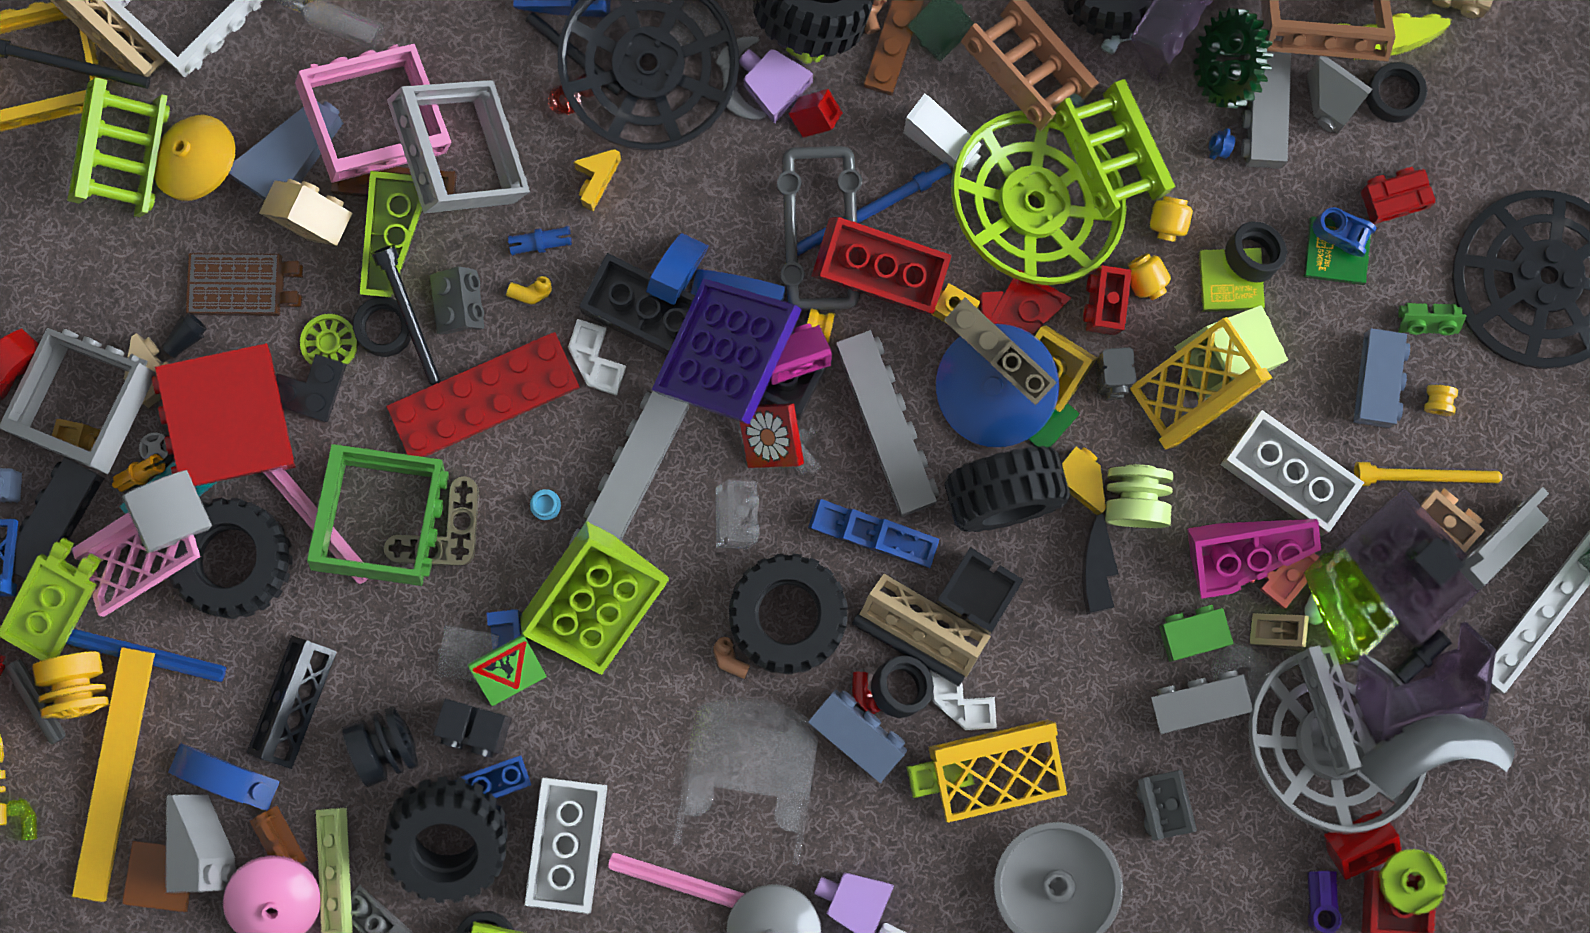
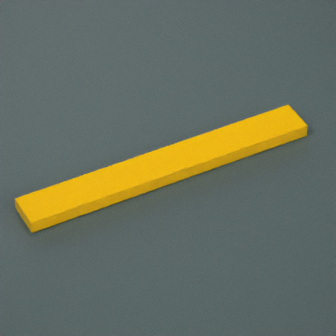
M121 648L72 897L98 902L106 901L155 653Z

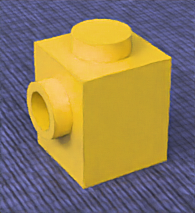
M949 283L945 290L941 289L935 312L931 315L945 322L944 319L964 298H967L976 308H978L980 301Z

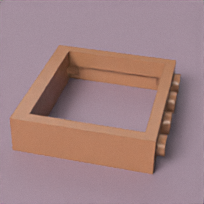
M1261 0L1264 29L1270 31L1265 40L1273 42L1267 48V51L1389 61L1396 37L1390 0H1373L1377 28L1282 20L1280 18L1278 0ZM1276 36H1283L1282 41H1274ZM1376 44H1380V49H1375Z

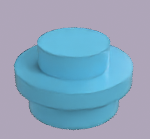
M548 489L540 490L532 496L530 509L536 518L551 520L559 514L561 501L555 492Z

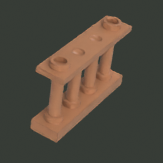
M1011 0L1000 15L1003 20L985 32L977 23L973 24L961 40V43L1022 110L1028 120L1041 131L1056 114L1052 108L1070 95L1078 103L1082 102L1099 82L1026 0ZM1012 28L1023 42L1003 54L993 40ZM1032 51L1043 64L1024 77L1012 63ZM1052 73L1063 86L1043 99L1033 85Z

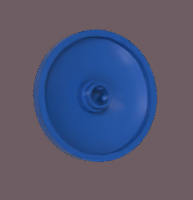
M995 324L1057 383L1035 406L960 336L950 345L940 362L936 377V394L945 419L965 439L987 447H1007L1031 438L1048 422L1058 401L1059 376L1052 355L1037 337L1016 326Z

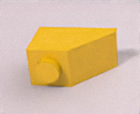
M1076 446L1062 463L1070 495L1094 514L1100 515L1106 509L1101 465L1096 462L1098 458L1085 447L1079 449Z

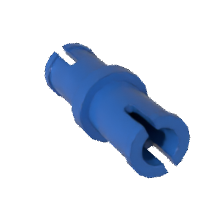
M569 226L545 231L539 228L535 229L533 233L508 236V243H522L518 246L509 247L511 255L537 250L539 253H543L548 248L571 246L572 238H558L559 236L571 234Z

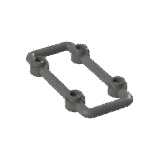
M846 146L790 148L783 155V173L777 179V189L783 195L786 256V264L781 269L780 278L783 284L787 286L788 303L795 304L802 309L801 311H810L811 308L816 310L853 308L859 301L860 293L848 289V297L799 298V285L804 279L805 272L798 263L795 194L801 188V178L795 172L794 160L843 158V171L838 177L837 184L840 191L844 193L845 219L857 223L856 192L862 185V177L855 170L854 153Z

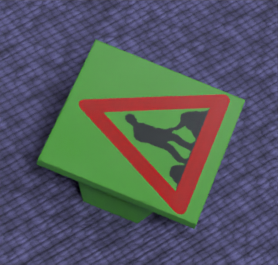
M524 634L468 664L491 706L547 677Z

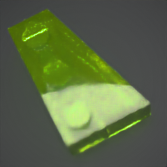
M1345 548L1322 554L1304 572L1340 665L1362 660L1399 623L1398 619Z

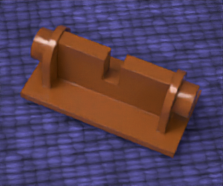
M278 806L265 811L249 821L268 856H282L293 859L301 864L307 861Z

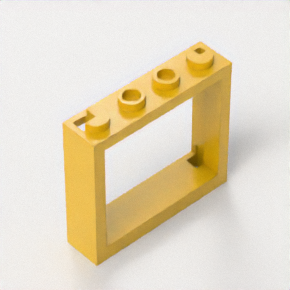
M52 2L32 3L28 5V8L21 10L6 9L0 11V34L63 20L68 17ZM79 29L86 62L99 65L94 42ZM89 75L90 81L95 78V76ZM86 90L0 110V132L82 113Z

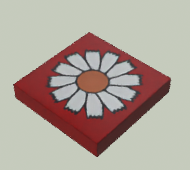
M794 403L758 405L750 424L740 422L748 468L794 467L804 464Z

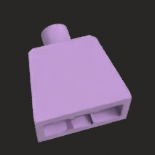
M749 49L739 60V64L749 72L744 78L745 89L774 123L813 82V73L774 49L769 50L762 59Z
M843 872L839 884L821 877L814 894L831 901L826 914L854 933H874L894 886L886 882Z

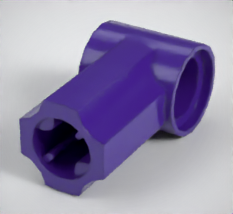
M1336 871L1307 872L1310 911L1308 924L1316 933H1334L1339 929L1342 921L1341 914L1338 911ZM1322 910L1328 912L1332 919L1330 926L1326 929L1321 927L1317 920L1318 914Z

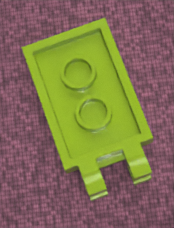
M62 538L60 542L54 543L49 556L40 554L36 558L0 627V638L41 661L60 656L97 586L96 583L89 579L98 568L102 559L90 553L87 558H82L78 568L67 563L64 560L72 550L74 543L65 538Z

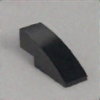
M1103 514L1097 515L1093 519L1083 555L1082 586L1087 615L1114 608L1107 578L1115 577L1119 573Z

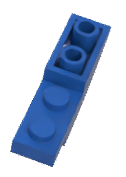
M521 755L461 777L466 779V784L472 785L475 782L483 786V793L490 792L496 799L531 786Z

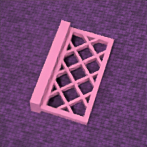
M128 512L73 547L72 551L76 560L81 561L82 558H87L92 553L102 559L101 562L103 560L108 561L102 578L98 577L95 571L89 579L97 584L92 596L98 615L105 617L198 559L200 554L194 535L180 539L177 544L169 546L166 554L158 552V550L147 553L142 569L134 567L140 549L144 551L146 549L144 546H141L142 540ZM183 540L188 553L178 559L174 558L179 542ZM131 545L126 562L118 561L122 548ZM156 555L163 557L160 570L154 574L150 573ZM116 564L124 567L118 584L110 582ZM132 570L139 572L136 585L130 589L126 588ZM108 585L116 589L112 600L106 603L104 596Z

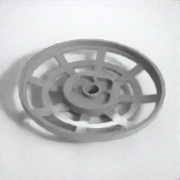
M1334 647L1338 660L1357 665L1378 678V681L1367 692L1350 682H1346L1350 695L1359 700L1354 708L1369 751L1382 740L1388 742L1395 737L1386 714L1376 702L1387 689L1399 701L1409 724L1423 719L1412 694L1391 670L1364 653L1348 648ZM1299 652L1280 663L1267 675L1258 688L1252 703L1253 712H1250L1249 743L1259 776L1269 792L1282 807L1296 818L1313 827L1329 832L1346 834L1366 832L1381 827L1400 816L1412 804L1421 789L1426 772L1412 781L1406 787L1403 794L1399 793L1395 799L1371 782L1359 770L1337 776L1315 710L1308 713L1296 700L1300 695L1308 692L1306 683L1300 684L1289 692L1278 678L1285 671L1299 664L1296 657L1302 653ZM1325 655L1324 658H1325V661H1326V664H1327V667H1328V670H1329V669H1330V666H1329L1327 657H1326V655ZM1271 688L1281 700V703L1273 718L1271 735L1257 734L1258 711L1264 695ZM1287 709L1300 722L1296 731V737L1281 736L1282 721ZM1368 710L1371 711L1377 720L1382 736L1370 737L1368 729L1361 719ZM1346 719L1348 728L1350 730L1351 727L1349 721ZM1259 747L1273 748L1278 766L1285 778L1290 782V785L1283 794L1269 776L1261 758ZM1282 749L1298 751L1304 767L1297 776L1293 774L1288 766ZM1356 749L1359 760H1361L1359 750ZM1314 774L1330 781L1332 797L1319 794L1306 786ZM1356 774L1369 785L1363 792L1346 797L1342 780ZM1301 793L1316 803L1335 807L1339 824H1330L1317 820L1303 813L1293 803ZM1377 793H1380L1394 803L1388 811L1375 819L1360 824L1352 823L1348 807L1363 803Z

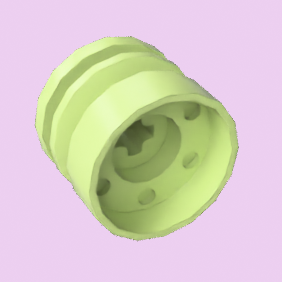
M1126 465L1125 467L1108 469L1107 478L1118 482L1109 483L1107 490L1119 494L1120 498L1106 502L1105 522L1107 524L1137 528H1165L1171 526L1172 506L1166 502L1158 501V497L1172 494L1171 487L1161 485L1173 481V473L1171 471L1149 465Z

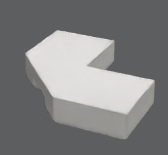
M577 319L568 345V349L588 387L617 396L626 365L598 357L607 329Z
M930 670L934 684L932 702L965 731L997 728L994 697L963 699L962 684L958 687Z

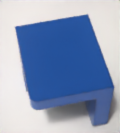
M518 609L486 613L487 624L491 627L493 650L522 635L521 611Z

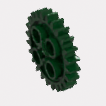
M1228 8L1227 11H1219V17H1211L1212 26L1204 25L1206 35L1198 37L1202 45L1195 48V51L1199 53V58L1193 60L1194 64H1199V69L1194 72V75L1201 77L1197 87H1204L1202 96L1209 97L1208 102L1216 104V107L1237 109L1238 106H1246L1247 101L1255 100L1254 92H1262L1260 82H1268V78L1264 73L1265 70H1272V67L1267 64V59L1272 58L1273 54L1268 53L1267 48L1273 42L1265 40L1270 31L1262 29L1264 20H1258V14L1249 13V10ZM1250 56L1248 60L1216 61L1218 57Z

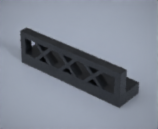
M291 635L246 753L283 767L293 768L337 651ZM314 650L324 653L325 656L321 666L312 670L310 660ZM309 680L312 690L308 697L301 700L298 693L301 684ZM298 710L301 717L297 726L289 729L287 724L289 714ZM287 740L289 750L285 760L275 757L274 753L278 744Z

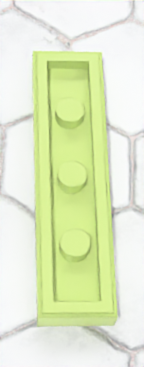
M347 808L316 810L321 933H353Z

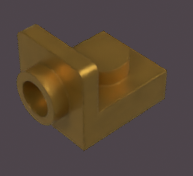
M56 419L52 436L91 452L101 430L82 423Z

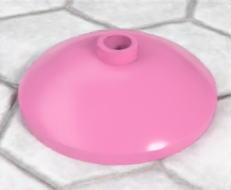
M265 856L254 859L241 866L229 879L223 898L225 917L236 933H306L315 922L320 909L318 883L305 866L293 859L282 856ZM268 908H275L277 912L270 914L266 910Z

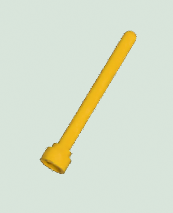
M1356 462L1354 466V475L1364 482L1362 486H1370L1371 483L1375 484L1377 481L1499 483L1502 480V474L1499 471L1377 468L1376 465H1371L1370 462Z

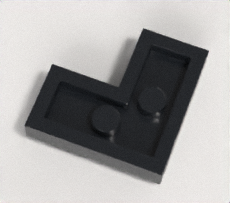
M315 354L307 382L283 374H277L276 380L282 407L328 422L347 364Z

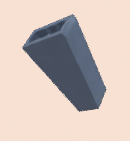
M317 101L328 134L332 140L343 125L338 115L340 111L326 101L323 104ZM304 107L235 160L228 175L263 200H266L275 180L287 182L288 179H292L301 183L321 155Z

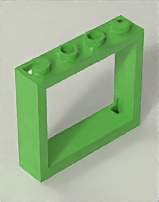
M332 444L307 558L310 569L312 571L422 586L424 576L429 577L431 572L432 558H428L430 547H435L438 531L434 529L435 518H441L443 500L439 499L441 489H446L448 484L449 472L444 471L443 461L441 459ZM346 465L432 477L414 570L327 557Z

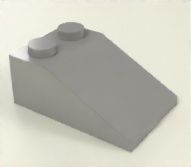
M166 795V892L225 890L229 879L237 871L235 856L209 795Z

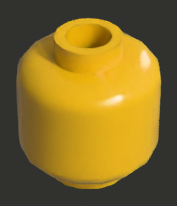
M1164 196L1163 200H1158L1154 203L1149 226L1153 231L1158 232L1157 238L1175 242L1176 236L1183 237L1187 235L1193 210L1190 206H1187V200Z
M1145 253L1128 263L1129 269L1132 270L1130 286L1137 297L1145 298L1149 296L1150 300H1154L1167 292L1165 286L1171 281V276L1160 257L1156 255L1150 256L1149 253Z

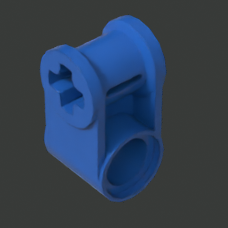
M1336 207L1328 208L1313 222V232L1319 239L1358 257L1365 256L1366 243L1370 234H1374L1377 228L1368 220L1353 216ZM1325 218H1330L1334 221L1336 225L1335 230H1330L1326 227Z

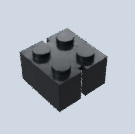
M970 547L936 604L959 618L963 613L966 614V622L990 635L1024 579L1001 565L998 566L994 573L989 571L994 561Z
M445 698L434 735L442 737L440 744L463 749L464 744L472 746L470 752L492 758L494 752L502 754L512 718Z

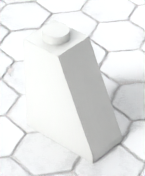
M925 93L906 117L904 134L942 162H947L949 167L954 169L958 155L971 137V134ZM979 142L967 156L961 170V175L966 169L972 171L980 161L982 156L978 153L982 144Z

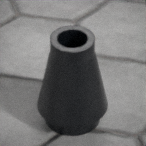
M188 313L185 317L180 316L169 337L161 347L171 357L176 358L184 350L201 340L207 328L191 313Z

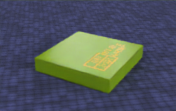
M1261 248L1244 249L1248 257L1262 264ZM1225 249L1200 250L1199 263L1203 312L1250 310L1261 305L1263 309L1265 308L1263 282H1250L1240 278L1227 263Z

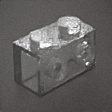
M726 480L716 487V548L747 549L758 543L759 524L757 508L759 505V495L757 493V481Z

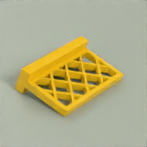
M1224 317L1137 381L1130 390L1161 435L1159 441L1166 450L1184 442L1272 379L1266 368L1260 367L1229 319ZM1222 328L1230 337L1228 349L1213 346L1215 333ZM1208 339L1207 345L1201 344ZM1193 349H1206L1204 366L1190 364L1191 351ZM1213 351L1227 353L1224 370L1210 368ZM1233 355L1242 356L1250 368L1242 374L1231 372ZM1184 357L1183 362H1178V360ZM1172 365L1182 367L1180 384L1166 381L1168 368ZM1189 368L1203 371L1200 388L1186 385ZM1209 372L1223 375L1222 388L1220 390L1213 391L1207 389ZM1160 374V380L1154 379ZM1230 377H1235L1234 380L1229 382ZM1149 382L1159 384L1156 401L1147 399L1141 390ZM1165 386L1179 388L1177 405L1163 402ZM1185 390L1199 392L1198 406L1195 408L1183 407ZM1206 394L1211 395L1209 398L1205 400ZM1162 407L1176 410L1174 423L1167 428L1160 419ZM1182 411L1188 412V413H1186L1184 416L1181 417Z
M1047 719L929 746L930 757L934 762L945 821L947 823L1067 795L1056 735H1058L1056 723ZM1049 742L1051 753L1043 764L1032 757L1031 754L1038 744ZM1029 746L1026 752L1020 749ZM1015 749L1024 756L1013 771L1001 763L1008 751ZM999 753L996 759L990 756ZM985 756L994 763L983 778L971 770L977 758ZM1028 759L1041 766L1033 782L1019 775ZM969 760L966 766L960 763L962 761ZM1052 762H1053L1054 770H1052L1051 768H1049V766H1050V764H1051ZM955 763L964 770L953 785L945 779L942 766ZM998 766L1012 774L1003 789L989 782ZM1046 771L1055 775L1058 789L1045 792L1037 786ZM968 772L982 780L973 796L959 789ZM1016 778L1030 785L1024 796L1020 798H1014L1007 793ZM946 784L952 787L949 793L947 792ZM988 784L1000 792L993 804L985 806L977 799ZM1034 789H1036L1037 791L1040 792V793L1031 795V794L1033 793ZM956 791L969 798L970 801L963 811L952 813L950 801ZM1005 796L1011 799L1001 802ZM974 803H976V804H978L979 806H981V807H977V808L971 809V808L973 807Z

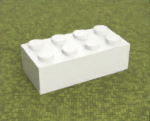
M1263 410L1254 416L1220 464L1297 520L1317 519L1319 521L1320 536L1331 531L1364 484L1362 480Z
M542 778L525 906L581 913L591 912L608 786Z

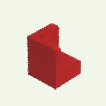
M828 88L801 96L789 112V115L801 136L809 137L832 130L842 115V111Z

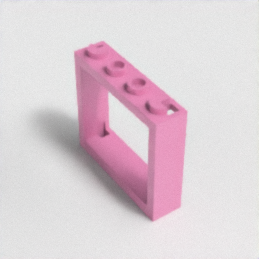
M396 44L389 47L386 51L377 53L374 50H370L352 59L340 57L331 61L330 64L322 66L311 64L310 68L298 72L295 85L331 183L370 173V171H380L408 163L401 143L338 159L312 88L402 66L405 68L411 86L430 85L415 44L398 47ZM438 105L419 106L430 135L429 139L434 155L445 154L452 142Z

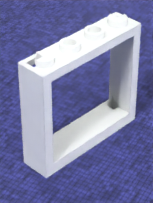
M131 0L104 1L185 78L195 68L199 70L203 63L202 60L210 52L214 53L219 50L224 43V38L231 31L235 32L240 29L245 22V17L252 10H258L262 7L260 3L263 0H234L178 57L124 8Z

